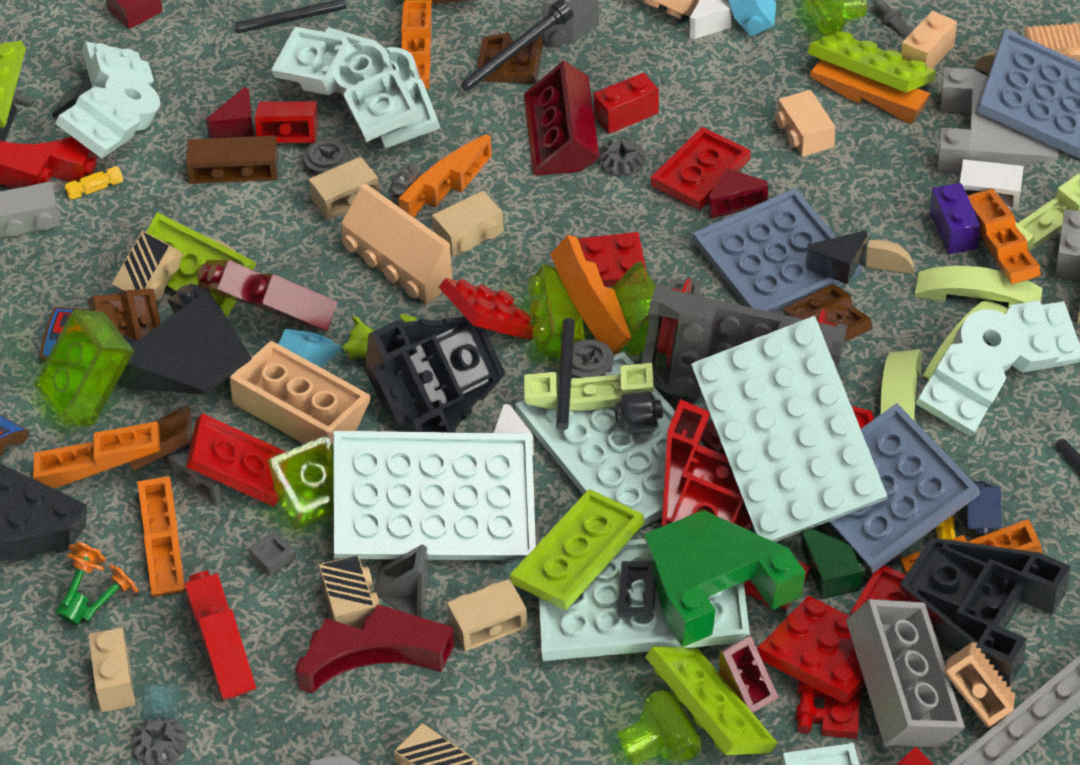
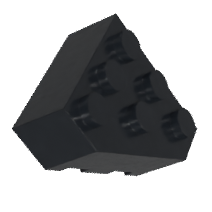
M0 464V561L9 560L10 563L36 558L38 553L55 550V553L68 551L69 545L75 543L86 527L87 504Z

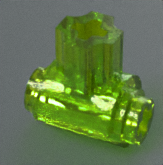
M801 0L819 31L828 36L841 31L847 20L865 17L868 9L866 0Z
M665 690L657 691L644 702L645 708L640 717L641 721L617 732L618 740L630 763L633 765H639L660 753L665 759H677L679 762H686L699 754L702 747L700 736L674 697V694L668 693Z

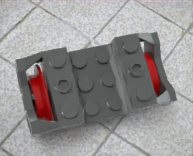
M687 278L681 290L676 288L670 290L667 289V285L657 283L650 301L649 325L641 364L652 363L654 385L664 392L699 400L701 388L691 365L692 363L804 319L692 295V279ZM822 308L818 325L836 370L839 373L847 325L838 323L836 327V324L827 322L826 309ZM657 352L666 355L667 368L654 365Z

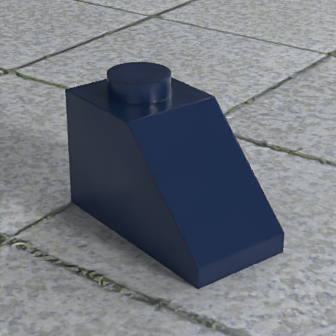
M973 481L979 488L980 495L960 509L962 524L966 528L972 529L973 534L992 533V528L1002 527L1001 487L990 481Z

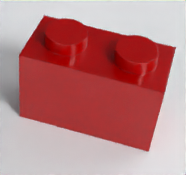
M644 72L593 93L594 118L608 134L659 114V89Z
M317 101L259 102L255 114L256 136H276L277 143H315L319 127Z

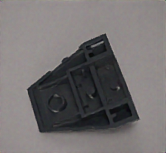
M466 317L445 318L442 320L421 319L404 322V320L394 321L368 334L365 371L392 428L397 432L455 433V429L460 422L468 418L473 412L471 409L479 399H484L505 375V371L485 328L473 326Z

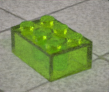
M73 309L34 386L63 425L92 426L98 419L134 350L104 312Z

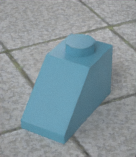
M728 0L734 18L750 36H754L774 26L777 4L774 0Z
M289 329L284 330L278 343L280 346L320 368L342 348V346L321 333Z

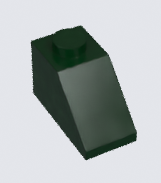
M811 528L802 530L800 549L807 565L811 566V575L821 600L860 591L861 578L865 577V567L862 559L856 558L851 545Z

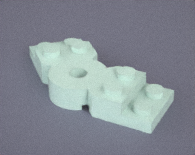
M295 26L271 69L275 78L299 82L305 91L325 95L340 91L366 142L421 118L397 71L393 70L386 49L372 41H360L356 43V47L351 48L346 36Z
M329 27L325 31L326 33L346 36L351 48L356 47V43L360 41L377 43V41ZM397 47L385 49L393 70L397 71L421 118L381 135L385 149L440 129L413 56L408 51Z
M85 42L82 53L93 88L80 95L76 104L60 114L55 124L100 158H103L132 139L136 130H144L151 125L159 109L160 99L156 91L151 87L154 79L149 63L140 59L139 52L131 49L110 47L102 43Z
M1039 300L1011 305L1005 314L996 310L984 309L969 315L957 331L953 345H950L942 356L915 404L964 434L972 436L1005 382L1006 376L1004 372L1011 366L1021 372H1029L1080 362V344L1065 302L1041 305Z

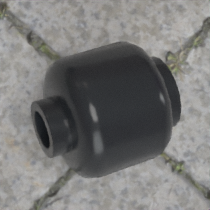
M649 390L623 393L619 398V402L614 403L617 427L623 428L628 435L652 432L657 427V419H663L661 400H654L653 394Z

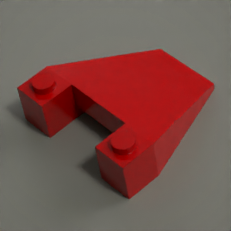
M680 400L666 436L662 527L704 510L750 530L753 527V523L727 456L699 445L708 423L710 412Z

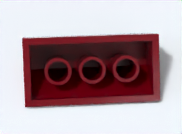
M563 60L524 93L534 175L581 172L600 157L589 76Z

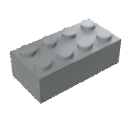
M868 599L846 619L884 746L941 747L961 732L965 726L950 679L944 673L945 664L925 603Z

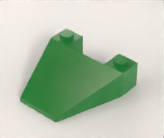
M702 510L645 533L644 538L665 623L682 647L713 635L716 609L707 597L742 582L751 580L772 610L802 598L806 572L787 547Z

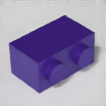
M962 183L932 188L930 214L948 255L978 249L981 225Z

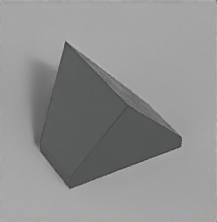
M421 544L378 569L374 590L378 598L394 609L422 618L430 577L427 547Z

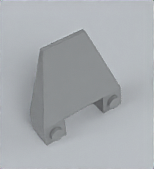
M944 67L940 111L970 113V129L941 128L937 173L961 174L963 159L1019 166L1058 160V148L976 112L987 76L974 69Z

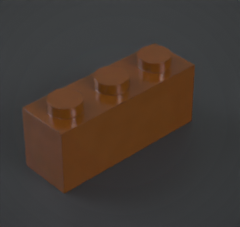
M276 136L188 139L186 168L189 184L278 180L279 152Z

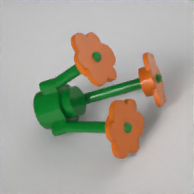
M77 542L76 545H69L68 549L71 553H67V556L74 560L72 566L76 567V571L67 593L55 613L62 619L78 626L82 619L90 622L94 613L118 589H121L123 592L129 589L135 594L139 590L135 583L119 567L111 564L109 568L113 574L111 577L113 584L88 607L89 599L77 592V589L85 571L92 573L93 568L104 571L105 567L97 563L104 564L106 558L101 555L100 550L91 548L85 543Z

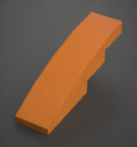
M406 0L403 4L401 48L413 56L425 89H430L432 0Z
M485 134L438 161L416 179L398 198L399 207L414 218L425 204L437 207L451 189L462 193L491 158V136Z
M992 188L968 195L981 225L980 234L1011 285L1041 276L1040 265L1028 251L1027 240L1016 227L1014 214Z
M566 235L550 254L569 297L597 341L603 342L610 347L615 356L632 338L615 290L604 287L596 263L585 260L578 238Z

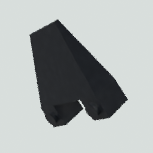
M192 283L182 286L175 295L168 299L174 315L136 341L119 333L108 338L104 345L95 350L107 378L126 389L202 395L252 360L248 350L210 291Z
M931 537L901 582L900 589L911 602L925 603L931 624L956 652L971 642L977 643L976 648H981V653L985 654V659H989V664L994 665L993 670H997L998 676H1003L1002 681H1006V686L1010 687L1024 664L1027 638L1006 630L1007 624L1021 602L1053 615L1067 592L1071 566L1038 552Z

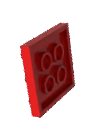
M809 595L757 648L763 662L844 704H847L865 685L846 622L850 615Z

